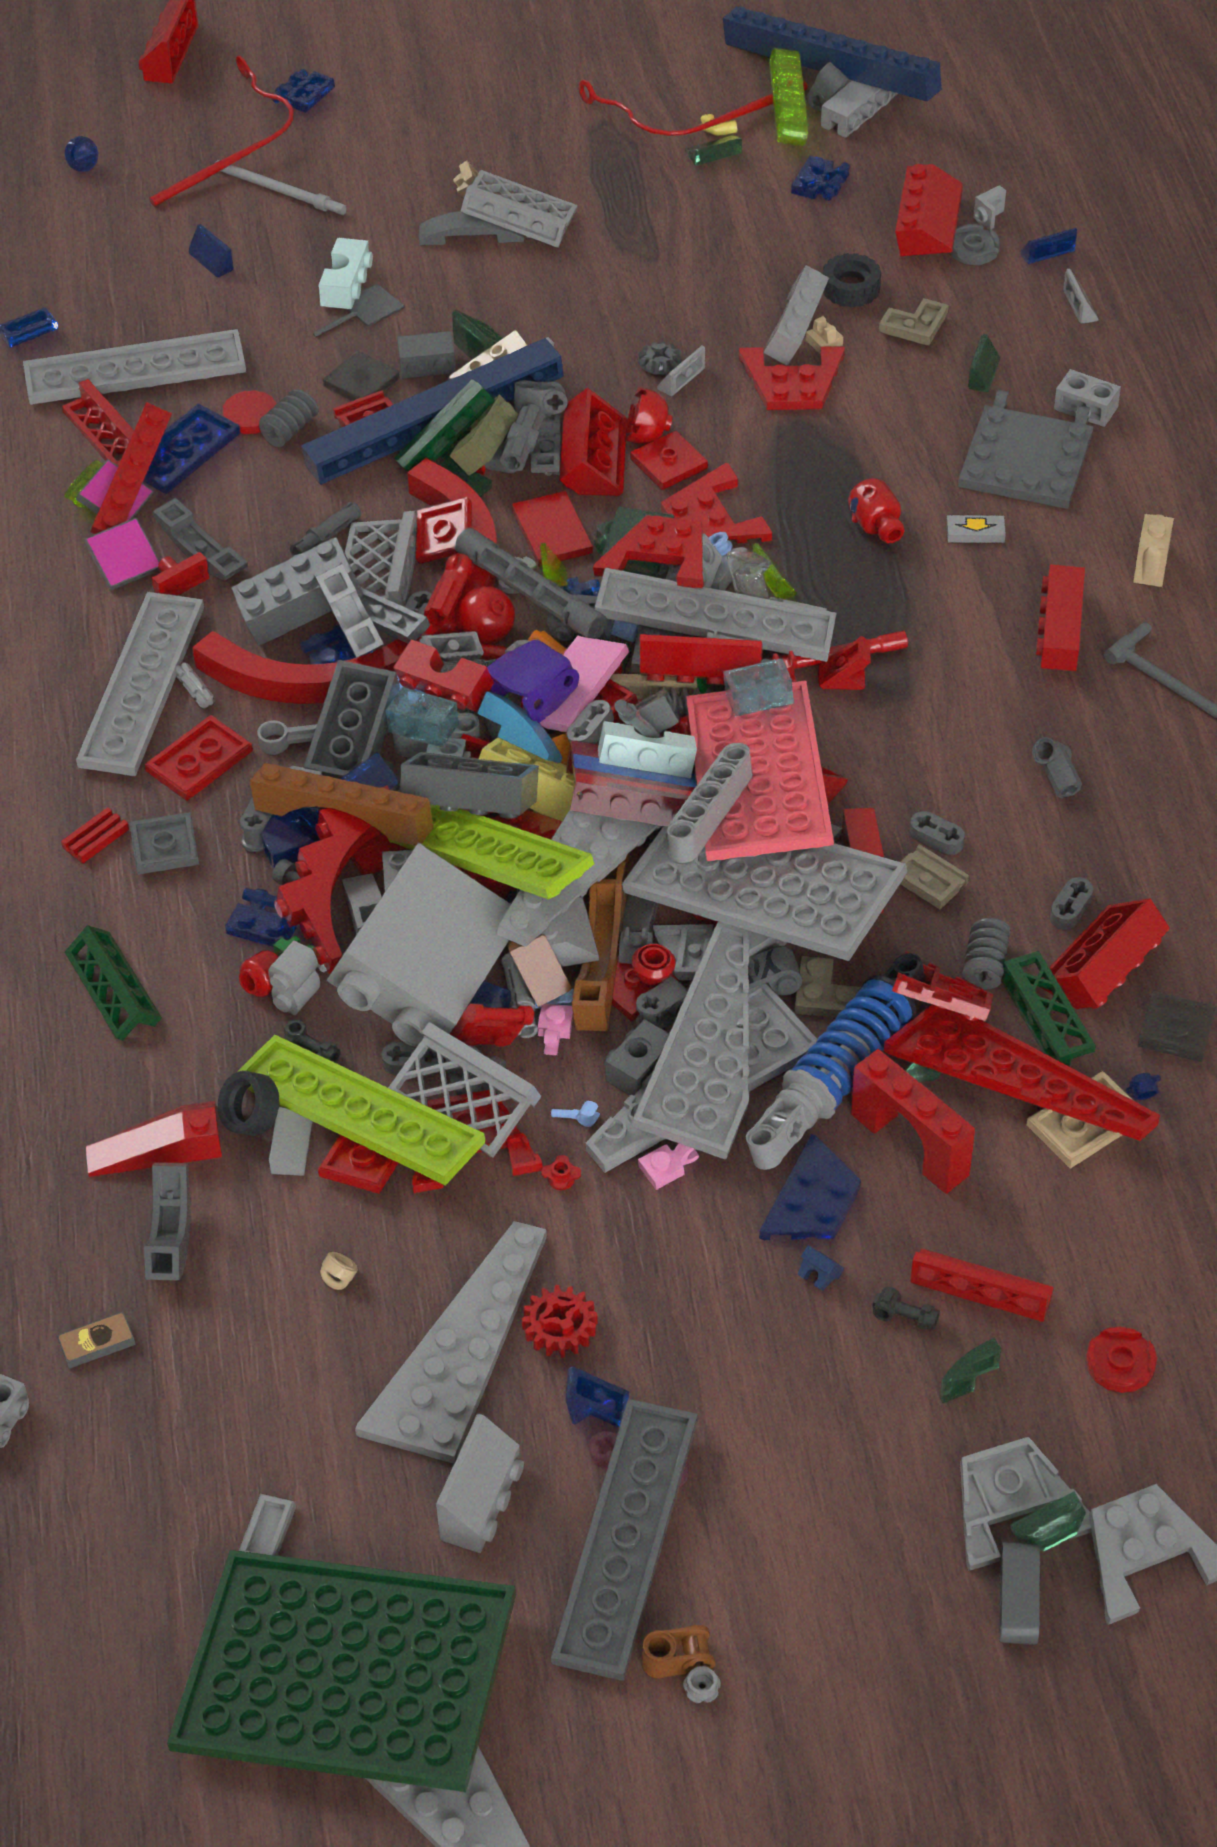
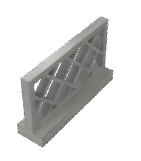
M480 170L472 185H469L466 189L460 212L559 248L563 235L578 205ZM493 192H500L501 194L496 195Z
M415 511L404 512L402 519L351 523L345 549V555L353 572L357 569L362 572V574L356 577L359 585L370 578L374 583L366 587L365 590L374 593L382 587L385 590V595L381 597L405 607L408 600L416 560L417 517ZM390 530H398L397 533L389 538L384 535ZM358 532H371L362 540L357 537ZM377 539L382 541L381 544L373 549L368 546ZM388 548L394 550V552H392L385 558L380 555ZM362 549L367 552L357 560L353 557ZM372 559H376L378 561V563H376L369 569L364 566ZM385 567L390 570L381 578L375 575Z
M428 1022L421 1032L424 1035L423 1039L388 1088L415 1101L421 1098L422 1104L427 1107L426 1097L443 1093L446 1108L437 1109L436 1111L453 1118L452 1113L470 1109L472 1124L468 1126L478 1130L496 1125L497 1136L490 1146L484 1143L479 1149L494 1158L530 1105L534 1107L541 1098V1095L534 1085ZM428 1048L437 1053L438 1065L426 1068L421 1067L420 1059ZM443 1057L450 1062L444 1063ZM456 1067L463 1069L464 1081L447 1084L445 1070ZM440 1071L442 1086L425 1090L423 1075ZM469 1073L476 1078L470 1079ZM418 1077L419 1092L406 1095L399 1090L407 1079ZM482 1083L488 1084L491 1097L473 1100L471 1086ZM466 1087L468 1102L451 1106L449 1091ZM495 1089L502 1094L496 1095ZM512 1099L518 1103L512 1114L500 1117L497 1102ZM492 1104L494 1118L477 1122L475 1107Z

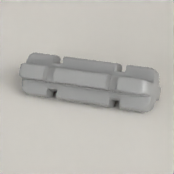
M185 662L177 665L176 677L180 682H183V686L191 696L197 699L198 705L202 708H207L209 705L212 706L214 695L206 688L207 686L193 671L191 666Z

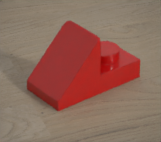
M861 636L828 658L827 662L824 661L819 664V687L822 689H864V668L871 663L870 641Z

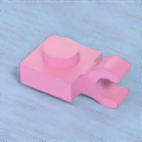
M546 1003L541 1005L538 1036H544V1054L557 1055L560 1038L570 1039L574 1018L572 1006Z
M680 1143L672 1151L665 1144L639 1158L638 1165L657 1190L685 1175L683 1166L697 1160L699 1154L696 1152V1149Z

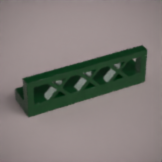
M472 379L394 459L407 472L425 458L435 462L495 400L477 381L475 382Z
M87 925L66 949L65 954L115 1038L123 1041L138 1023L155 1027L162 1017L111 933ZM86 944L88 947L86 960L82 961L78 953ZM94 966L100 967L99 982H94L93 980ZM107 987H112L114 990L112 1004H107L106 1002ZM120 1009H125L129 1017L120 1026Z
M1040 951L1004 961V973L1001 982L1042 1052L1069 1067L1071 1059L1095 1052V1043ZM1035 963L1040 972L1036 977L1024 973L1021 967ZM1038 986L1051 990L1054 994L1052 1000L1039 997L1036 993ZM1052 1010L1066 1014L1068 1018L1066 1024L1052 1020L1050 1017ZM1068 1034L1080 1038L1083 1044L1069 1048L1064 1039Z

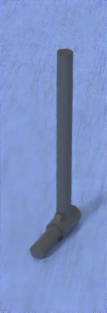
M1143 622L1129 635H1124L1104 652V657L1110 664L1127 661L1217 719V704L1135 653V644L1152 630L1148 622Z

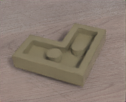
M923 298L914 314L888 308L879 323V332L930 345L948 314L949 305Z
M802 956L800 966L802 984L797 990L795 1014L836 1018L845 1009L847 1003L855 998L856 993L861 987L831 984L834 959Z

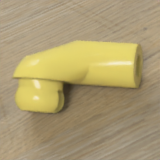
M712 114L701 116L702 124L714 119ZM735 120L727 121L703 131L715 136L737 133V124Z

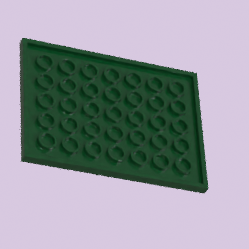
M230 1550L167 1741L169 1751L467 1792L516 1598L515 1586Z

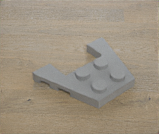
M1029 1437L961 1458L960 1471L966 1566L968 1571L999 1562L1001 1555L989 1528V1525L1055 1505L1069 1539L1092 1532L1089 1518L1090 1511L1081 1502L1082 1498L1074 1489H1070L1058 1475L1059 1471Z
M1157 1484L1091 1509L1089 1518L1095 1556L1099 1564L1101 1594H1103L1105 1602V1620L1108 1625L1137 1614L1140 1610V1606L1125 1576L1189 1552L1205 1584L1209 1585L1217 1581V1544Z

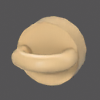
M329 1252L322 1263L320 1274L322 1280L329 1287L335 1290H342L352 1281L358 1268L345 1255L338 1252ZM330 1274H332L333 1276H335V1277H337V1278H339V1279H341V1280H340V1281L334 1280V1279L330 1276Z

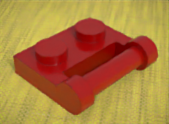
M470 1004L449 1034L469 1046L483 1044L503 1047L511 1045L523 1027L532 1024L534 1010L531 1006H519L517 1009L487 1008L483 1007L482 1004Z

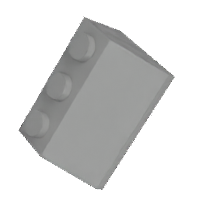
M578 897L569 905V909L563 915L559 914L549 923L548 928L541 933L545 934L561 967L599 960L583 897Z
M477 1414L436 1503L440 1540L481 1553L486 1541L491 1542L497 1529L496 1518L499 1511L504 1512L511 1496L510 1486L513 1481L518 1482L524 1468V1461L520 1460L519 1444L484 1415Z

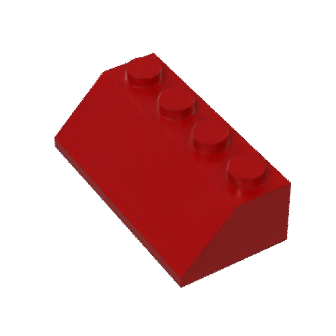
M170 0L164 11L160 13L159 22L153 28L150 41L148 40L146 43L144 55H141L139 58V69L143 70L144 81L173 84L199 26L195 0Z
M934 164L907 166L895 229L900 256L949 253L953 251L963 184Z
M588 387L571 399L564 410L559 480L564 486L571 488L579 495L620 496L624 488L627 417Z
M640 634V674L647 676L646 681L664 682V677H676L677 683L693 684L694 678L706 679V684L724 685V680L736 681V686L754 687V682H761L762 641Z
M1151 898L1108 905L1049 968L1072 1007L1075 1009L1099 1008L1107 1002V996L1113 989L1118 988L1126 981V975L1144 962L1143 957L1150 950L1160 945L1162 942L1161 938L1170 927ZM1042 988L1050 994L1054 995L1051 990Z

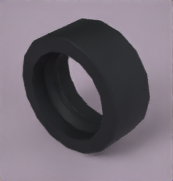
M249 1071L235 1072L227 1078L220 1089L218 1097V1115L225 1128L237 1134L251 1136L266 1132L274 1123L280 1105L279 1092L275 1082L268 1075ZM252 1085L255 1092V1106L250 1118L245 1121L242 1115V1101L245 1092Z

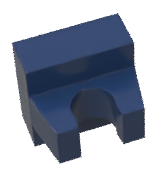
M808 1245L801 1255L804 1259L797 1275L807 1280L812 1272L817 1271L818 1280L814 1286L824 1291L835 1278L839 1279L845 1267Z

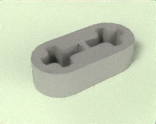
M597 700L589 703L567 730L570 745L571 740L592 744L598 742L603 722L614 721V715L608 702Z

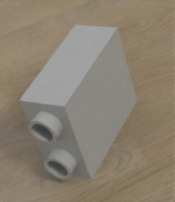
M418 843L326 981L337 987L338 995L350 1007L360 1011L372 1010L390 1022L396 1036L408 1045L414 1047L419 1045L424 1037L421 1032L428 1022L449 1034L509 941L497 935L496 932L499 923L511 904Z

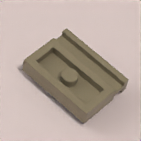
M920 844L914 853L910 852L901 861V863L906 864L907 874L900 884L938 909L944 907L960 891L963 885L966 886L968 884V874Z

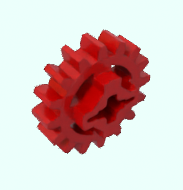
M555 1285L554 1292L552 1293L542 1288L541 1298L534 1295L530 1297L531 1306L527 1305L523 1308L522 1329L525 1330L526 1341H533L534 1350L538 1351L545 1347L546 1356L550 1357L555 1350L559 1351L561 1358H564L566 1350L570 1349L576 1355L578 1354L579 1344L585 1347L590 1345L589 1336H596L598 1319L597 1312H594L593 1300L586 1302L585 1292L582 1291L574 1295L573 1286H569L566 1292H562L560 1286Z

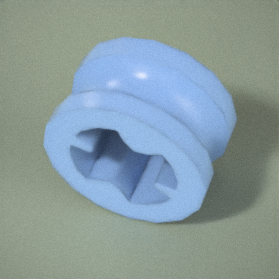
M718 532L708 537L721 556L726 555L733 547L732 543L727 541L728 535L725 532Z

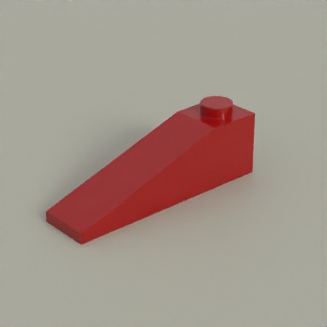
M215 1101L182 1105L86 1146L89 1177L152 1168L154 1163H187L222 1157Z

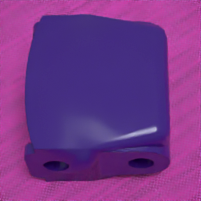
M535 639L502 655L487 667L494 681L490 692L502 696L507 695L509 692L524 696L522 703L528 717L538 723L560 707L578 687L580 679L579 673L572 667L567 657L540 640ZM541 699L540 705L534 708L535 701Z

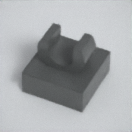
M625 927L620 935L619 963H632V956L638 948L647 944H653V932H648L647 928H642V932H630V928Z

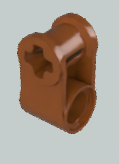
M691 1625L685 1628L650 1632L643 1641L641 1665L644 1672L653 1678L686 1675L694 1668L701 1666L713 1669L716 1664L714 1656L710 1655L707 1640L710 1638L709 1628L703 1625ZM660 1651L665 1653L666 1656L656 1657L651 1653Z

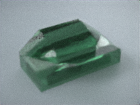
M1074 1491L1010 1524V1527L1019 1543L1038 1544L1041 1551H1046L1075 1536L1084 1520L1086 1511Z

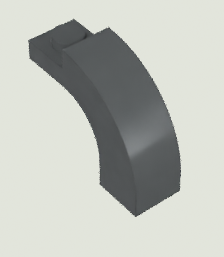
M154 1163L152 1166V1226L149 1239L144 1246L145 1280H180L186 1264L190 1237L191 1193H189L188 1163Z

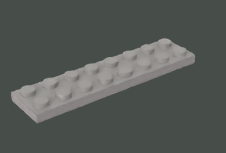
M238 329L23 361L30 405L81 397L79 383L86 379H89L99 392L104 394L246 372Z
M605 568L595 605V610L605 615L607 619L706 638L707 632L713 633L715 630L717 634L762 641L763 649L785 654L793 651L796 656L826 662L836 619L835 612L707 587L700 589L677 586V581Z
M147 592L76 758L78 768L136 776L177 676L176 667L182 664L204 610L203 599Z

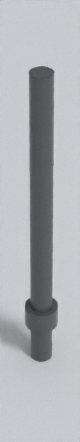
M618 700L615 703V709L620 719L626 724H632L646 737H663L640 716V711L633 704L627 703L624 700Z

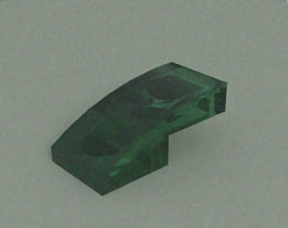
M995 1338L973 1348L947 1371L941 1383L940 1399L942 1403L973 1392L975 1390L976 1376L999 1368L1002 1348Z

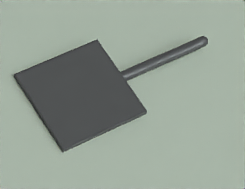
M375 284L362 291L359 299H355L352 309H347L351 313L315 331L313 335L317 337L355 316L369 327L405 307L380 285Z

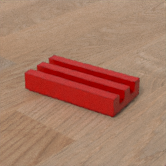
M107 807L61 841L62 847L83 864L127 832L129 825L126 820L121 821L118 814L115 813L113 815L112 810Z

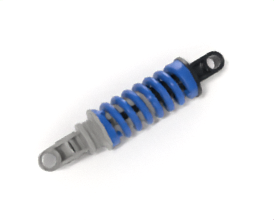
M914 953L900 955L894 960L883 976H869L863 982L855 998L850 1000L845 1009L837 1015L836 1020L829 1024L826 1032L822 1033L816 1043L808 1049L806 1055L800 1058L797 1064L784 1074L783 1090L776 1096L773 1105L767 1108L761 1119L746 1134V1141L754 1165L757 1168L766 1170L779 1165L783 1157L802 1138L804 1132L817 1122V1119L831 1118L835 1113V1109L841 1104L842 1096L849 1094L852 1090L854 1066L875 1050H884L885 1041L915 1018L916 1007L914 1002L916 999L892 991L898 973L928 984L920 956Z

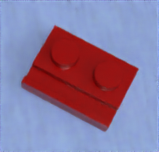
M381 390L333 408V415L335 419L339 420L340 426L344 427L392 406L393 403L388 397L384 396V392Z

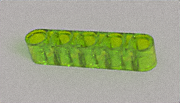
M773 48L770 56V76L778 143L804 146L808 136V122L800 53L795 50Z

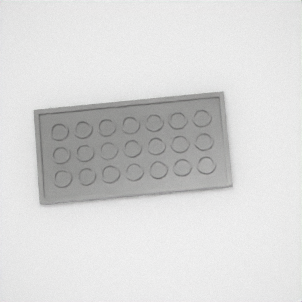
M664 826L624 880L622 887L624 893L849 961L907 874V868L905 863L835 843L834 845L820 848L707 861L704 846L694 860L685 863L676 862L670 856L667 826Z

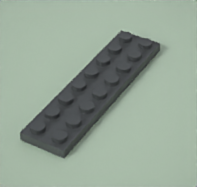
M628 1399L552 1652L551 1663L553 1665L621 1681L625 1680L697 1426L698 1414Z

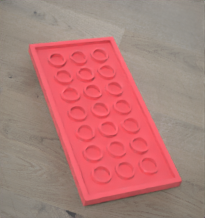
M807 681L686 696L691 736L695 737L697 747L694 761L697 785L725 746L731 743H743L749 747L753 776L706 843L707 861L834 845Z

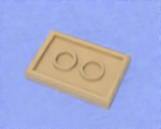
M1104 1071L1092 1077L1095 1081L1133 1100ZM1046 1108L1027 1118V1126L1070 1169L1122 1136L1116 1132Z

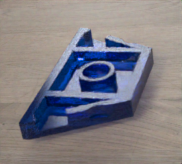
M811 1134L759 1231V1239L770 1240V1235H791V1240L806 1239L808 1237L834 1239L861 1188V1179L817 1136Z

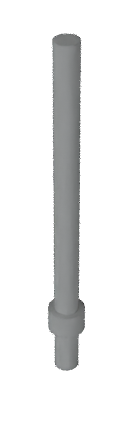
M232 164L221 170V172L313 204L316 209L322 211L330 210L344 215L347 210L346 205L331 200L327 195L321 193L316 195Z

